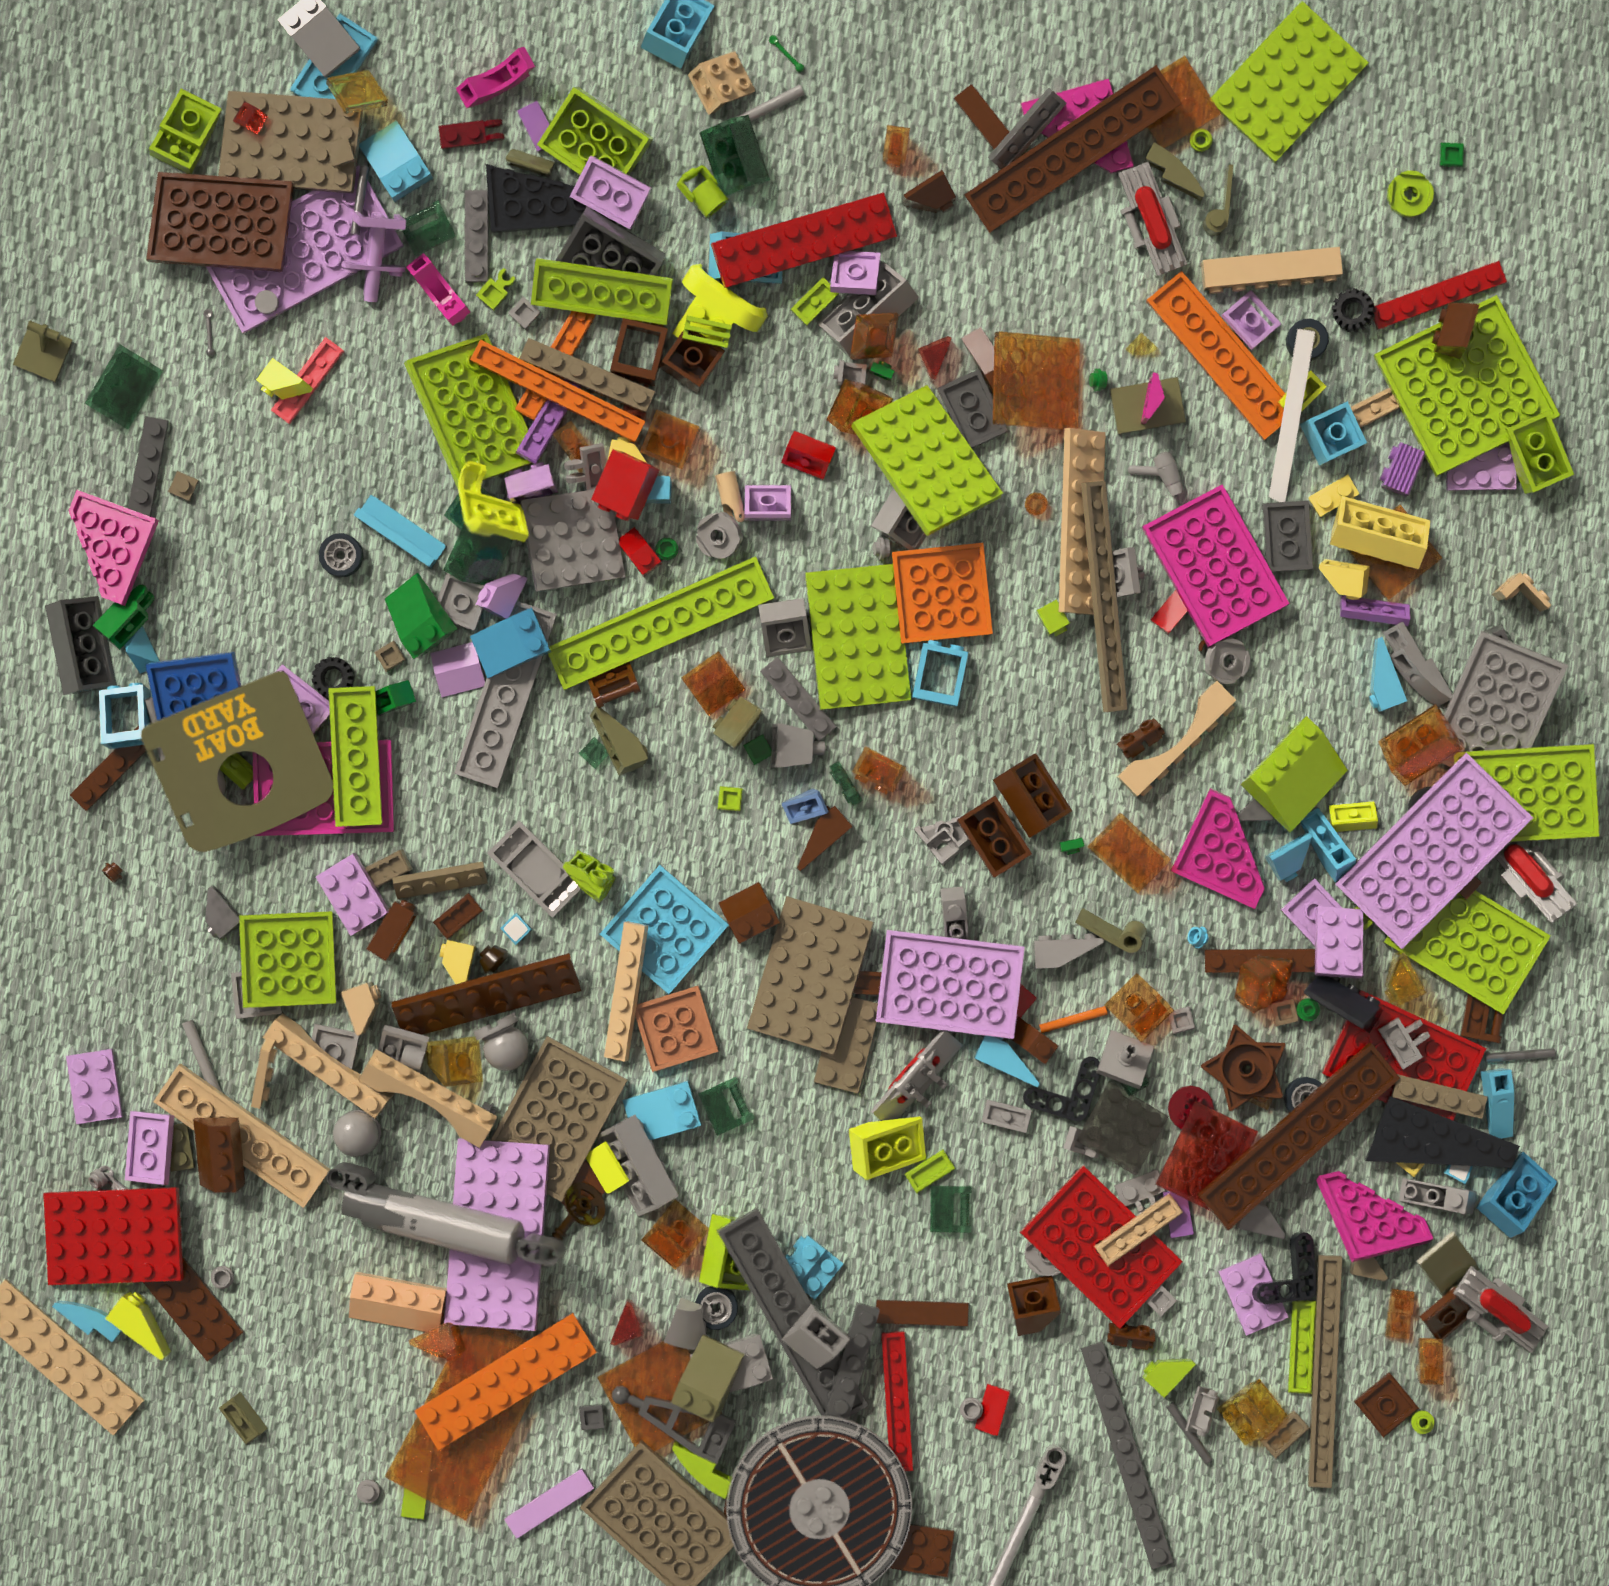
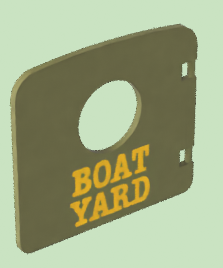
M276 671L148 724L142 728L140 733L185 841L195 851H211L272 829L326 802L333 792V781L289 676L283 671ZM161 747L165 759L158 762L153 750ZM241 751H250L261 755L268 761L273 771V784L269 793L261 801L252 805H238L229 801L221 793L218 786V772L222 763L232 754ZM189 812L193 825L186 827L181 815Z

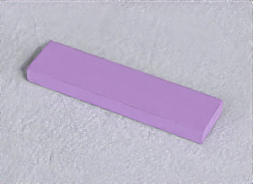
M581 1468L504 1518L517 1539L593 1490L594 1486Z

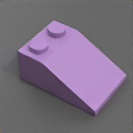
M544 462L531 465V470L522 472V469H517L509 472V476L505 477V483L510 501L519 504L521 500L545 497L558 493L549 464L544 465Z

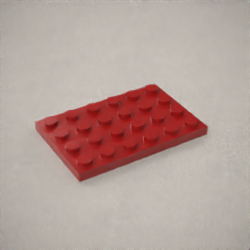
M1361 990L1359 995L1366 999L1370 995L1380 1001L1379 1007L1384 1009L1370 1033L1346 1020L1322 1071V1074L1331 1077L1368 1043H1372L1396 1074L1467 1091L1487 1048ZM1396 1018L1400 1019L1405 1028L1417 1020L1422 1021L1423 1024L1420 1028L1408 1033L1412 1040L1422 1033L1428 1032L1430 1034L1428 1039L1416 1046L1423 1058L1405 1069H1401L1378 1031L1379 1028ZM1394 1084L1377 1099L1386 1103L1388 1097L1392 1095ZM1399 1099L1453 1121L1457 1114L1456 1112Z
M1083 1165L1019 1232L1119 1329L1183 1262L1153 1234L1107 1266L1094 1246L1136 1216Z
M179 1187L43 1193L48 1285L184 1280Z

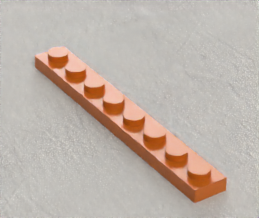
M481 339L470 359V362L636 443L646 421Z

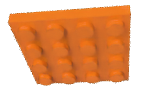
M983 543L892 552L901 643L993 634Z

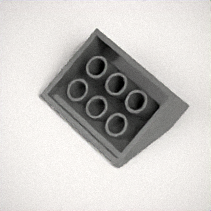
M586 206L555 261L655 276L663 263L666 253Z

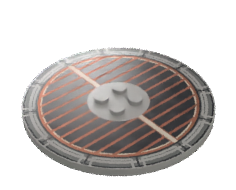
M816 1415L801 1417L780 1424L761 1436L747 1450L732 1476L727 1495L726 1513L730 1536L740 1559L749 1571L765 1585L869 1586L888 1570L901 1552L910 1528L912 1501L909 1483L900 1461L892 1449L878 1435L851 1420L834 1416Z

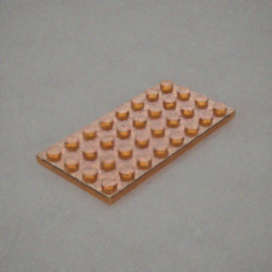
M466 1326L425 1403L527 1340L503 1328ZM536 1391L440 1450L436 1448L417 1416L385 1477L454 1515L467 1520Z

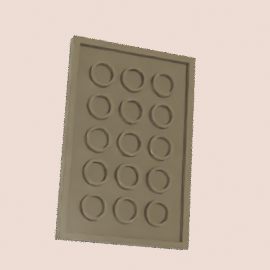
M228 91L218 176L292 181L294 189L354 194L364 103L353 100ZM349 138L356 161L334 168L326 145Z
M786 896L779 919L780 923H778L747 1028L835 1055L875 922Z
M547 1036L490 1141L550 1145L547 1194L563 1202L566 1190L575 1180L628 1079Z
M643 1440L633 1448L580 1506L590 1518L666 1586H697L734 1546L728 1528L727 1516Z

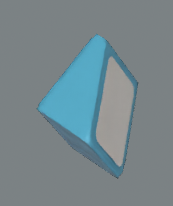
M515 913L500 928L515 945L533 930L518 913Z
M1446 1165L1443 1173L1466 1184L1473 1166Z

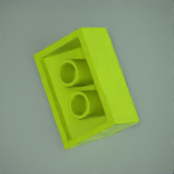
M712 1214L699 1282L716 1288L750 1291L717 1232L718 1229L734 1221L737 1217Z

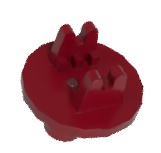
M1191 1085L1181 1087L1169 1099V1118L1175 1126L1182 1130L1190 1132L1201 1130L1208 1125L1213 1117V1101L1209 1094L1200 1087Z

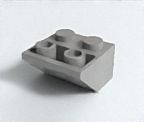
M812 1304L782 1338V1341L816 1369L833 1359L850 1340L843 1329Z

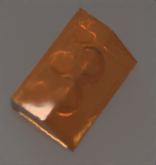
M1436 704L1378 741L1391 773L1404 786L1463 749L1455 731Z
M1121 812L1087 846L1137 893L1155 878L1171 860Z

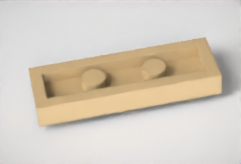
M266 1038L260 1050L251 1107L260 1109L263 1101H268L271 1088L267 1087L268 1082H271L274 1069L270 1067L271 1063L275 1062L277 1049H274V1039Z

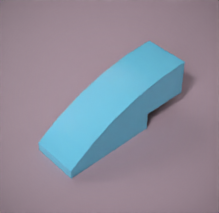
M57 1301L52 1306L87 1335L96 1329L113 1342L122 1333L120 1329L105 1319L108 1313L100 1309L68 1301Z

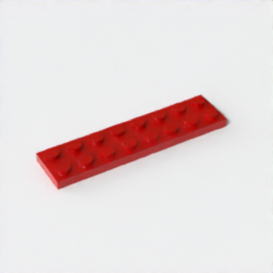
M883 192L713 242L711 247L723 286L727 288L897 237Z

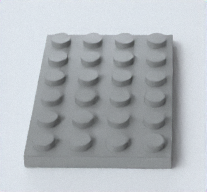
M1481 630L1426 757L1452 767L1454 765L1453 752L1532 748L1568 665Z

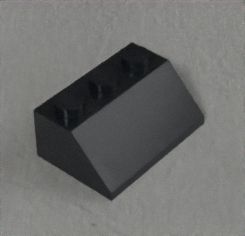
M1317 976L1304 990L1303 993L1368 1033L1371 1032L1384 1009L1379 1007L1380 1001L1368 995L1367 999L1359 995L1360 989L1351 984H1348L1346 987L1339 983L1341 980L1339 977Z

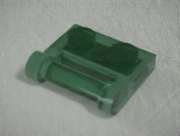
M439 200L432 202L433 205L405 218L406 228L402 231L415 257L456 237ZM436 213L438 214V219L410 231L409 226Z
M736 1077L698 1093L717 1136L755 1119L753 1113H750L738 1088L737 1084L739 1082ZM729 1088L741 1114V1117L736 1120L722 1091Z
M931 1185L930 1232L971 1233L972 1225H969V1205L972 1186ZM954 1193H960V1225H953Z

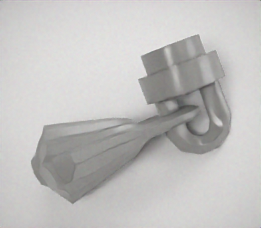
M106 1165L95 1169L88 1178L94 1188H102L108 1182L112 1190L128 1189L113 1178V1170Z

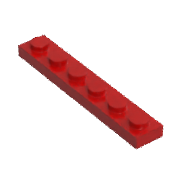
M1499 261L1376 305L1374 322L1377 330L1506 283L1507 280Z
M881 1332L888 1446L897 1456L904 1471H913L905 1332Z

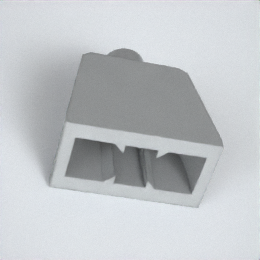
M779 723L773 724L771 768L811 764L813 755H824L825 742L813 741L814 733L811 730Z

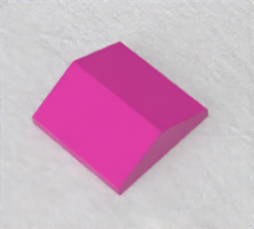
M1153 372L1149 378L1141 424L1147 423L1165 399L1158 373Z

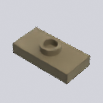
M403 849L365 867L376 888L393 880L392 877L401 876L413 870Z
M1293 1410L1268 1432L1260 1442L1276 1459L1308 1431L1310 1427Z

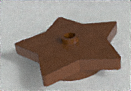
M1235 1024L1230 1033L1225 1051L1201 1064V1068L1223 1084L1230 1112H1233L1253 1097L1282 1099L1283 1094L1276 1075V1068L1286 1045L1285 1043L1256 1042ZM1246 1065L1252 1068L1249 1074L1243 1072V1067Z

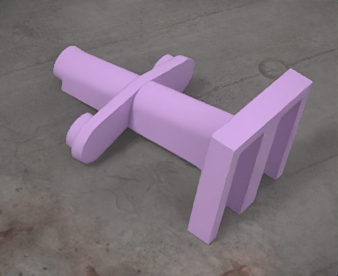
M353 211V221L359 226L369 227L366 263L343 261L341 267H344L343 271L348 273H357V269L366 270L363 291L364 301L378 302L381 271H387L391 276H402L406 268L400 265H382L386 228L405 230L406 220L399 214H394V219H388L381 213L371 212V217H364L358 211Z

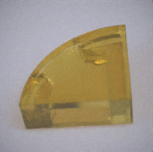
M1140 333L1125 350L1133 355L1145 356L1146 354L1153 353L1158 347L1144 334Z

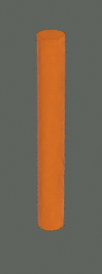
M1102 1006L1043 1023L1039 1027L1041 1033L1108 1015L1106 1007Z

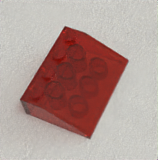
M1195 1101L1155 1185L1209 1210L1198 1194L1251 1147L1258 1131Z

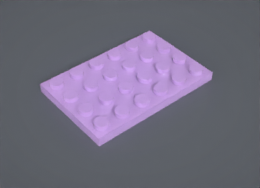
M887 930L876 1022L1014 1039L1025 947Z

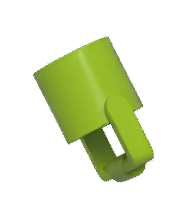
M703 165L688 170L682 174V177L677 182V187L689 202H693L706 218L711 217L729 201L718 187L717 180ZM698 173H701L706 181L691 192L684 183L696 177Z

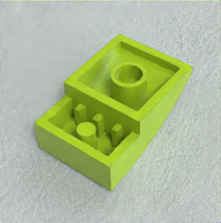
M180 89L159 125V132L149 147L150 156L187 174H192L215 129L222 108Z

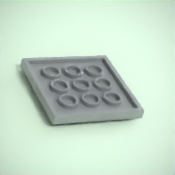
M595 489L519 501L524 510L529 534L526 543L536 592L625 578L613 510L606 512L598 508L599 503L591 500Z

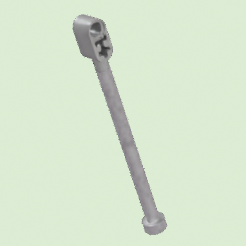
M1052 1444L1045 1449L1034 1473L1035 1483L987 1586L1003 1585L1046 1490L1055 1485L1065 1464L1066 1454L1061 1446ZM1057 1450L1061 1453V1458L1055 1462L1049 1460V1454ZM1047 1463L1052 1467L1048 1473L1051 1479L1042 1482L1040 1475L1046 1474L1048 1468L1044 1464Z

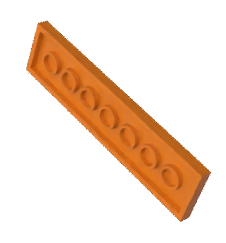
M1180 271L1149 297L1146 302L1264 441L1281 427L1284 409L1278 402L1285 392L1187 276Z
M571 1313L414 1411L436 1448L440 1450L596 1354L597 1351L575 1314Z

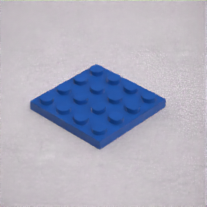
M234 651L146 664L157 721L241 686Z

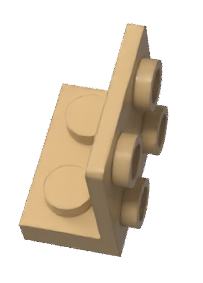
M734 51L702 62L688 74L708 115L717 112L728 102L755 92V88Z
M1519 572L1512 575L1492 594L1500 601L1502 599H1511L1520 591L1540 612L1552 606L1548 602L1550 598L1542 590L1538 591L1533 586L1534 581L1526 573L1522 575Z

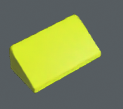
M1375 802L1329 805L1330 824L1336 832L1377 829L1378 818Z
M606 1141L589 1151L586 1160L607 1194L629 1182V1178Z

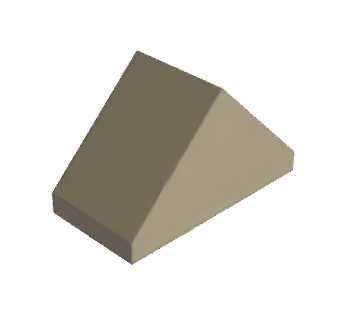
M1374 1257L1351 1262L1350 1273L1353 1275L1382 1281L1388 1279Z

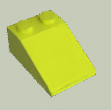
M921 1117L874 1121L849 1129L853 1170L866 1180L926 1159Z
M128 1292L120 1298L105 1319L158 1359L163 1360L170 1354L171 1350L149 1306L144 1303L146 1299L138 1292L133 1294Z

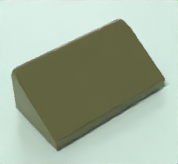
M513 148L506 156L508 165L551 177L555 164L554 161Z
M241 1392L219 1407V1410L246 1445L268 1429Z

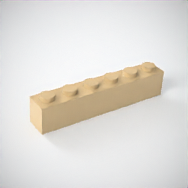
M1340 247L1208 259L1201 262L1203 290H1209L1210 294L1222 293L1225 288H1232L1233 292L1244 291L1246 286H1255V289L1269 288L1268 284L1276 283L1278 287L1291 286V282L1300 281L1301 285L1313 284L1314 280L1323 279V283L1337 281V278L1343 274Z

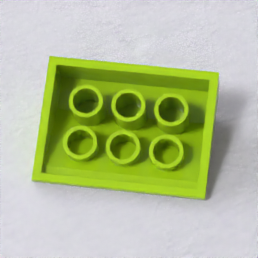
M573 87L537 146L580 175L591 155L629 175L654 138L580 87Z
M1306 716L1291 729L1240 785L1291 833L1348 770L1324 732Z

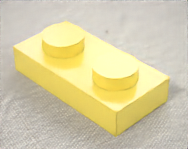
M1347 474L1311 495L1308 499L1317 515L1321 517L1337 508L1342 496L1354 498L1359 495V492Z

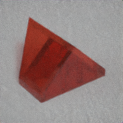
M630 1299L626 1302L610 1342L613 1346L644 1335L645 1329L633 1301Z

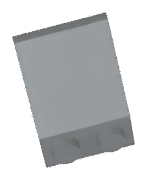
M301 0L278 19L325 78L361 49L322 0Z
M759 1334L748 1335L724 1343L745 1354L730 1392L773 1380Z

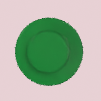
M1098 368L1094 369L1093 373L1089 376V384L1093 387L1094 391L1099 392L1107 386V373Z
M672 538L660 539L655 547L656 554L665 561L674 559L678 554L676 541Z

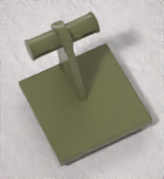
M30 320L13 365L56 382L73 340L62 336L60 332L50 329L49 325H40Z

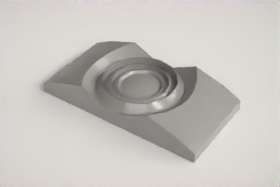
M518 821L487 853L552 918L581 890L563 869L564 863L521 821Z

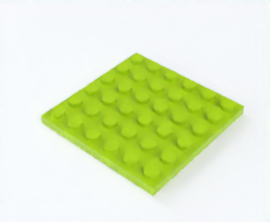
M1497 295L1479 303L1480 306L1467 349L1460 359L1434 352L1435 344L1432 343L1435 330L1440 331L1441 322L1373 356L1436 477L1509 442L1506 429L1546 411H1549L1552 421L1560 417L1552 398Z

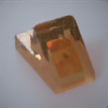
M1419 1338L1416 1372L1420 1385H1444L1443 1339Z

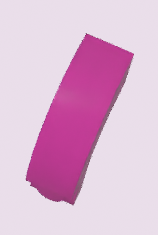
M524 46L515 50L496 67L482 74L468 77L456 90L466 109L489 101L524 81L530 76L529 72L535 65Z
M424 253L406 266L411 275L452 326L463 321L470 313L467 306L452 290Z

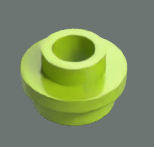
M1202 128L1193 131L1189 139L1191 147L1198 152L1208 150L1212 144L1211 133ZM1200 136L1205 139V143L1198 144L1197 138Z
M1418 1411L1411 1418L1412 1428L1420 1434L1429 1433L1435 1424L1433 1416L1427 1411ZM1426 1419L1427 1424L1421 1427L1419 1421Z

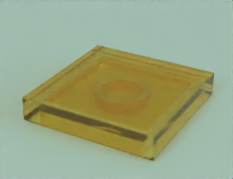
M369 70L327 78L326 84L345 114L387 106L388 99Z

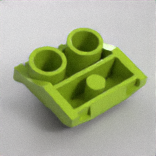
M579 850L569 862L566 861L563 865V869L580 889L598 903L607 896L616 879L612 876L614 873L612 867L600 863L598 859Z

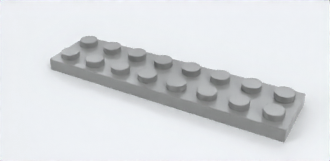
M517 601L509 617L533 608L548 642L557 614ZM543 656L489 679L486 678L454 774L499 788Z

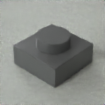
M603 1404L579 1406L581 1430L605 1427Z

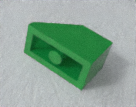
M409 680L391 684L376 691L377 716L416 702Z

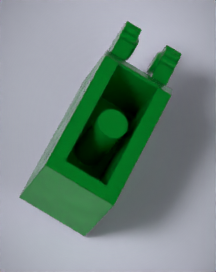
M138 585L130 592L125 606L114 602L93 626L104 638L120 650L148 620L146 610L153 603L154 595L152 592H148V588L145 585Z

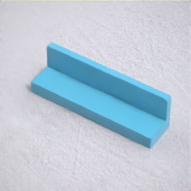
M370 495L361 509L358 507L354 513L356 518L430 568L433 567L446 548L445 544L373 495Z

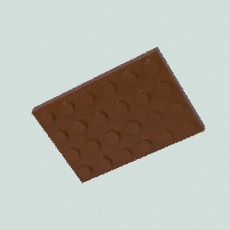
M158 172L146 260L152 263L283 272L294 189L293 182Z

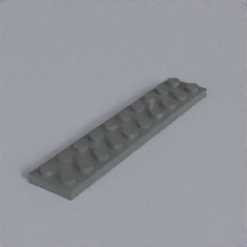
M756 1207L721 1227L717 1232L820 1415L824 1416L841 1356L838 1353L833 1359L816 1369L782 1341L786 1333L809 1308L811 1302L759 1209ZM859 1388L856 1392L850 1416L869 1406Z

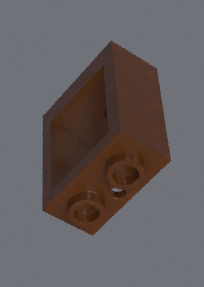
M623 318L610 372L630 381L655 386L666 344L668 328H664L662 324L642 323V321ZM627 329L660 336L652 370L619 363Z
M401 900V902L394 901L366 950L385 961H390L418 915V912L414 910L416 906L406 900Z

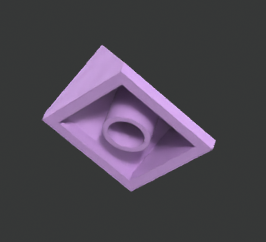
M745 485V521H791V485Z

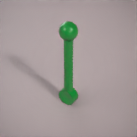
M770 36L769 43L775 45L794 64L797 72H803L804 65L798 63L778 42L777 36Z

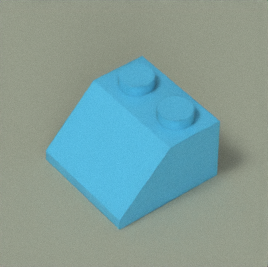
M1348 401L1300 424L1319 466L1367 443Z

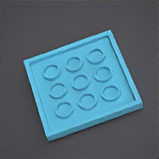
M659 865L602 930L600 935L620 952L624 922L629 921L648 925L642 972L665 992L670 994L729 924L665 868Z

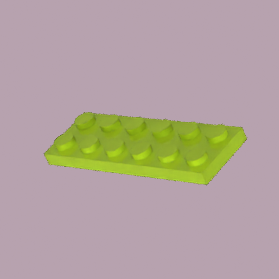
M536 258L531 305L667 325L673 278Z
M376 687L328 688L335 826L382 824Z

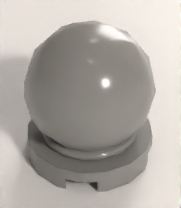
M514 1013L498 1020V1025L493 1028L488 1024L474 1031L476 1040L482 1039L485 1041L483 1046L485 1059L492 1067L500 1071L517 1069L527 1059L529 1051L526 1036L521 1030L514 1027L513 1023L518 1021Z
M352 1110L342 1115L335 1123L333 1129L334 1143L338 1150L345 1155L352 1157L364 1156L378 1145L382 1134L381 1125L377 1118H373L364 1110Z

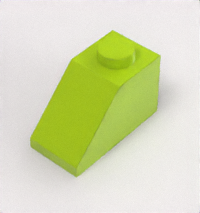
M1161 1359L1155 1363L1151 1361L1143 1369L1145 1374L1142 1377L1165 1398L1196 1364L1191 1359Z

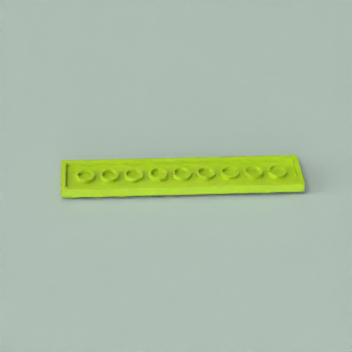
M755 556L549 646L551 652L548 655L563 689L567 690L593 677L755 608L758 605L774 599V596Z

